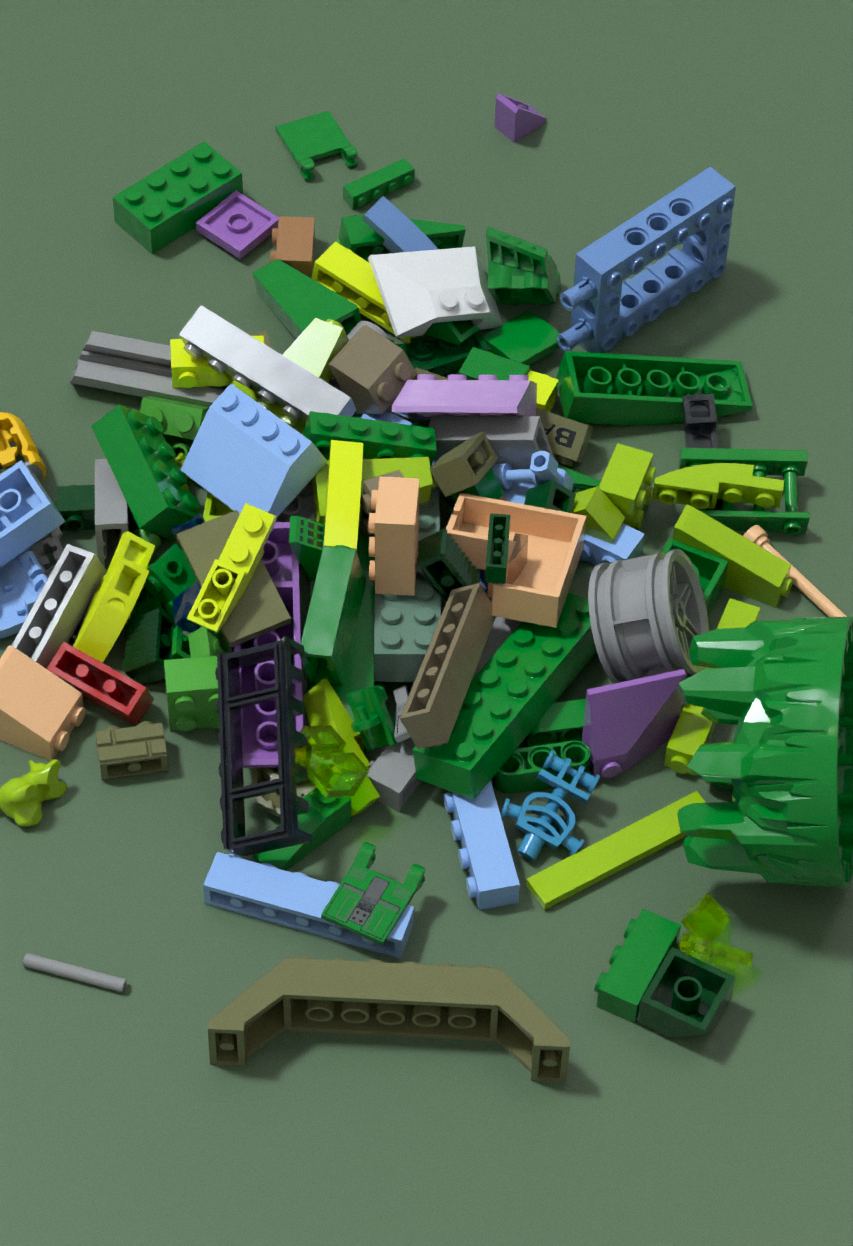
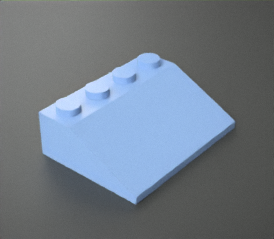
M230 384L209 407L181 471L232 511L238 510L240 514L245 503L273 514L277 518L328 461L312 441L233 384Z

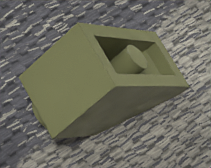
M484 431L441 456L430 470L434 483L441 488L446 497L478 484L498 460V457Z

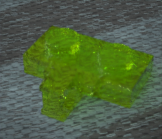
M682 933L679 947H681L680 951L692 957L712 963L713 957H716L715 965L734 970L737 963L751 967L754 956L752 952Z

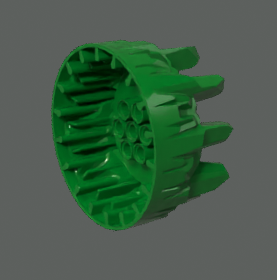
M807 617L792 620L754 621L743 628L715 629L693 636L689 650L692 664L694 666L708 667V669H703L678 684L677 687L681 698L687 704L703 707L701 714L709 721L737 725L733 742L702 744L686 767L688 773L702 776V780L705 783L733 791L732 802L693 803L678 810L677 816L680 832L688 836L684 839L683 843L687 862L709 869L760 874L767 882L775 884L849 888L853 879V617Z

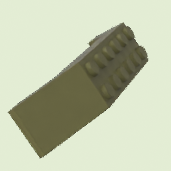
M308 956L285 958L208 1021L210 1064L246 1066L247 1057L283 1031L497 1041L531 1072L530 1081L566 1082L570 1039L501 968H491L487 965L465 967L455 966L450 963L425 965L413 961L385 963L381 960L365 962L349 961L345 958L325 960L313 959Z

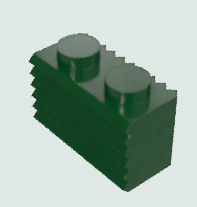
M442 529L418 542L419 549L417 551L418 558L416 559V564L447 602L451 590L478 584L479 570H476V566L472 565V561H469V557L465 556V552H461L462 548H459L458 544L454 543L455 539H451V535L447 534L448 530Z
M160 607L127 620L128 625L126 627L128 630L124 636L126 643V652L124 653L126 657H124L122 666L124 673L143 686L165 678L164 660H172L173 629L176 628V620Z

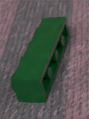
M490 513L485 571L486 583L506 584L510 515Z

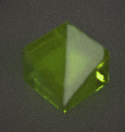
M706 893L688 908L680 922L702 945H707L722 933L730 920V916L710 894Z

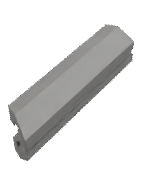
M92 331L70 378V383L140 397L156 396L210 407L228 387L173 388L171 347L169 345Z

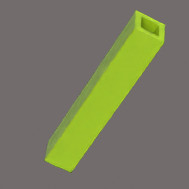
M729 598L717 629L743 628L754 621H759L760 607ZM691 704L684 705L666 747L664 766L671 768L677 773H687L696 776L695 774L688 773L686 767L697 749L702 744L710 743L718 723L709 721L701 714L703 707Z

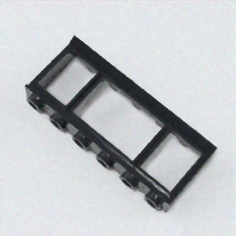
M286 636L280 641L227 654H217L215 674L218 681L217 710L220 728L218 742L221 757L219 775L222 787L220 807L223 817L221 840L225 850L241 857L313 842L311 834L298 829V815L309 812V803L306 799L297 796L296 782L307 780L308 771L304 766L295 762V749L305 747L307 741L304 734L294 730L293 716L303 715L305 713V706L302 701L293 697L292 684L303 682L304 675L301 669L291 665V656L304 653V646ZM274 660L275 687L240 695V668ZM276 700L279 779L244 786L241 708ZM280 792L281 828L246 836L244 799Z

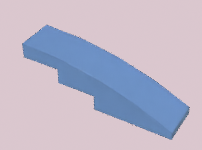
M384 196L364 214L362 221L385 239L383 246L392 253L438 249L406 215Z

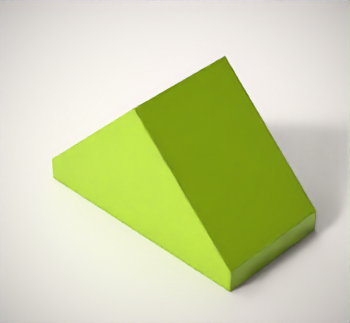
M598 486L575 493L572 513L586 516L585 534L613 544L625 522V516Z

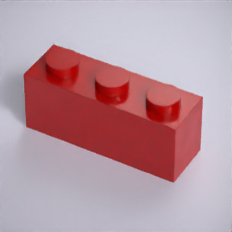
M66 642L62 643L46 668L80 691L82 697L134 726L140 723L154 701L153 696L145 686Z

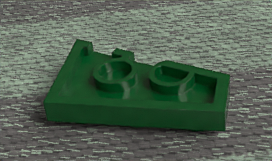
M475 332L459 345L441 339L423 342L422 337L410 338V343L395 344L404 350L414 369L416 367L437 375L461 369L472 347L491 352V348L479 332Z

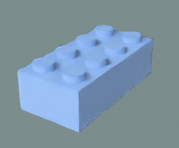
M22 460L0 475L1 568L66 522L38 479Z

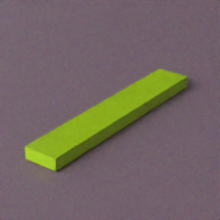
M695 791L527 878L526 886L542 908L546 910L686 837V835L680 832L677 816L678 810L693 803L706 802L698 791Z

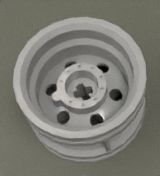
M674 549L667 552V554L659 552L648 556L617 560L610 564L601 563L594 567L591 572L588 591L590 624L600 662L613 684L681 669L685 670L686 675L688 673L694 675L706 668L694 666L689 655L692 637L709 632V623L699 578L692 562L684 551Z

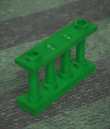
M681 448L678 469L702 464L738 463L754 465L753 476L765 478L767 475H777L784 477L785 512L766 511V508L753 504L754 511H735L734 503L722 500V510L698 509L699 511L733 531H747L754 525H759L764 531L783 532L788 535L807 531L810 512H798L797 477L804 476L808 463L807 450Z

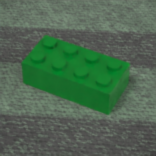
M203 141L113 197L114 221L148 252L154 254L196 228L198 220L235 190L243 194L242 172Z
M119 404L91 426L139 529L176 541L178 533L193 528L202 521L203 517L198 509L200 508L199 501L190 492L186 484L188 482L187 476L178 467L174 459L176 456L175 451L166 442L162 434L163 427L158 419Z

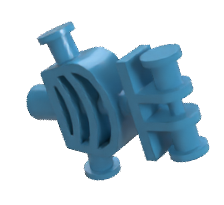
M551 750L542 768L546 769L548 766L559 772L557 777L543 769L540 770L536 777L555 788L552 794L533 792L525 798L521 806L509 803L510 799L506 798L500 814L501 818L508 816L517 819L515 829L526 834L517 852L532 861L536 860L544 844L554 850L562 844L571 851L570 856L577 852L585 841L583 839L579 841L569 833L576 823L575 814L563 800L567 794L585 804L590 795L576 788V784L579 783L588 788L587 792L591 794L600 778L598 774L594 777L585 772V767L580 765L578 770L573 769L569 766L572 760L569 758L566 760L554 755V750ZM565 773L574 777L570 784L562 780ZM533 801L547 802L545 807L529 805ZM558 809H560L567 818V825L565 824L564 820L557 814ZM525 814H536L540 816L539 818L525 816ZM552 822L559 829L561 835L550 825Z

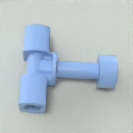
M537 451L532 454L530 469L512 470L511 465L508 463L495 464L492 468L503 489H510L513 482H533L535 486H538L552 479L570 491L573 489L574 480L565 470L558 468V462L546 451Z

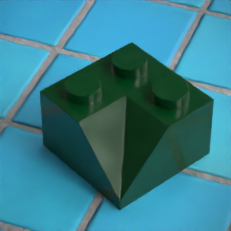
M672 947L640 1000L638 1022L668 1037L704 1035L717 1025L732 999L735 976Z

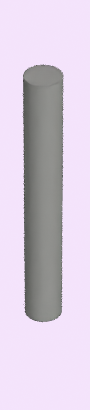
M26 953L24 956V967L122 993L127 985V979L30 953Z

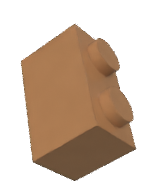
M279 216L278 228H272V246L277 247L276 250H271L270 263L279 259L312 278L315 217Z

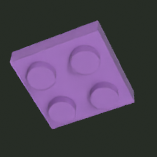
M235 190L196 222V231L241 260L272 234V228H278L279 217Z

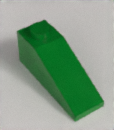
M328 778L303 797L309 803V812L298 815V829L311 834L313 842L252 854V858L257 863H269L278 869L287 871L351 822V798ZM281 823L274 830L280 829Z

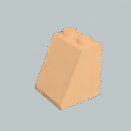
M9 645L0 658V740L52 761L58 751H63L66 748L73 728L80 726L85 717L86 709L83 707L82 693L17 648Z

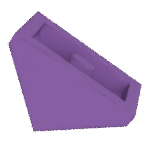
M501 93L496 97L494 127L513 142H516L544 124L547 119L525 102Z

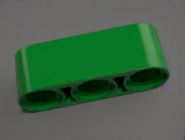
M586 699L553 703L527 735L528 746L532 747L566 741L582 742Z
M566 741L516 749L494 775L493 784L498 791L505 794L554 788L536 778L541 769L557 777L559 772L547 766L546 769L539 768L543 767L551 750H554V755L563 760L571 759L572 761L569 766L573 769L578 770L580 765L585 767L584 771L589 773L590 749L581 741ZM565 773L562 780L570 784L574 777Z

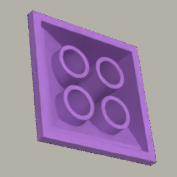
M684 669L587 689L582 742L590 749L589 770L592 776L595 777L598 774L600 778H612L620 773H625L671 738L682 709L683 700L677 686L686 679Z

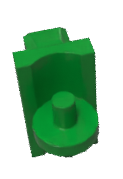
M377 685L349 692L346 697L355 718V722L351 724L353 732H360L366 750L396 744L397 742L394 738L396 719L388 713L385 705L388 697L384 687Z

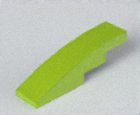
M325 678L302 697L320 756L332 782L351 798V816H355L380 798V795L365 773V770L371 765L355 741L361 734L360 732H353L351 724L354 721L327 678Z

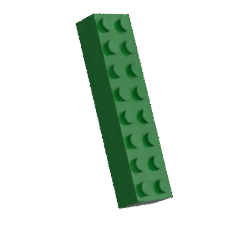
M568 592L556 628L524 621L518 625L472 679L448 743L437 747L430 746L421 749L415 746L412 749L417 779L475 800L545 715L550 706L555 703L597 652L591 630L587 598Z

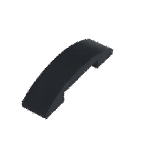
M714 394L683 396L682 410L686 448H719ZM722 499L716 500L715 509L706 508L703 510H722Z

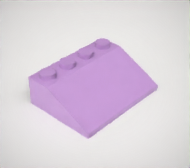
M418 374L417 380H407L392 405V412L412 420H431L432 416H536L537 383L528 381L527 375H509V380H497V375H478V380H467V375L451 374L448 375V380H436V375Z

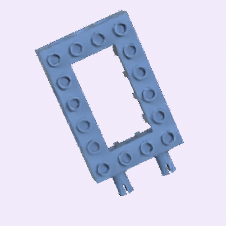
M709 167L576 253L574 287L560 294V301L563 307L568 311H572L570 329L557 336V343L563 351H571L579 344L590 353L609 351L617 342L626 336L633 335L639 327L648 321H654L660 313L669 307L676 306L681 299L692 292H697L711 279L721 276L726 269L736 186L712 167ZM681 244H683V249H682V251H681L679 248H675V249L671 250L670 252H668V255H666L665 257H663L667 251H669L670 249H672V248L675 247L676 245H681ZM655 259H657V260L660 259L659 261H657V262L654 263L653 265H651V264L648 265L649 263H651V262L654 261ZM646 265H648L644 271L639 273ZM637 273H639L638 275H636V276L633 277L632 279H627L626 281H624V284L622 285V281H623V280H625L626 278H628V277L631 276L632 274H637Z

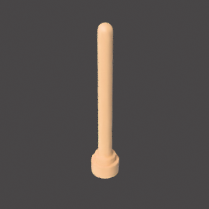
M759 525L752 526L743 535V537L789 563L770 545L768 533ZM791 565L789 578L793 579V584L828 617H847Z

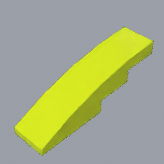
M331 440L323 546L335 547L336 545H344L357 550L363 443Z

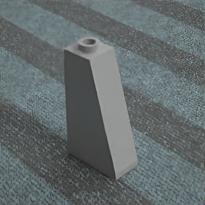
M432 416L428 428L435 429L437 450L433 460L435 462L447 452L484 431L498 457L493 466L495 464L508 463L511 465L512 470L530 469L532 454L537 451H546L554 458L540 416Z
M95 459V533L97 557L104 568L108 570L122 534L126 531L130 532L129 506L107 459Z

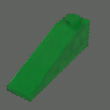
M364 215L342 217L338 238L343 247L350 249L367 262H369L368 257L370 255L392 253L383 246L385 239L362 221ZM410 219L438 249L462 248L466 231L464 225Z

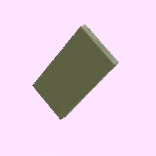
M238 510L177 534V540L200 587H202L214 560L219 559L240 515ZM262 559L240 600L221 628L230 648L291 623V617Z

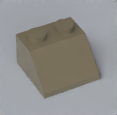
M367 325L362 326L328 364L343 392L351 397L357 409L355 411L357 414H383L397 398L407 380H412L417 375L404 350Z

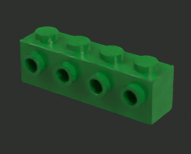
M310 411L303 432V436L313 442L326 460H329L331 440L363 443V459L429 457L430 468L437 451L434 428Z

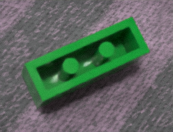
M642 909L637 920L631 919L624 933V938H626L622 947L617 945L612 952L609 960L611 967L608 973L602 972L595 984L594 991L598 993L596 1007L635 1024L639 1015L640 1000L672 947L676 948L678 945L681 925L645 909Z

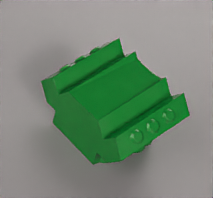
M488 226L485 234L488 254L487 289L495 302L505 305L556 304L557 296H559L561 291L560 273L557 272V266L551 255L548 254L547 249Z

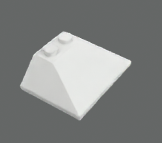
M475 246L377 254L368 257L396 338L421 336L432 323L472 320L473 326L476 324L479 330L493 329L503 324L495 300L487 289L488 281Z

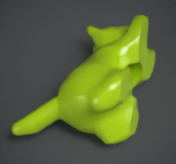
M53 759L48 764L34 763L32 760H29L30 772L21 777L10 779L0 787V809L8 817L14 819L17 825L29 827L38 824L42 818L41 803L46 800L57 799L65 793L67 784L63 781H58V772L61 767L59 760Z

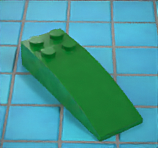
M565 351L556 376L559 380L558 388L564 417L580 423L656 425L683 422L682 397L687 395L714 394L717 417L750 411L753 407L741 361Z

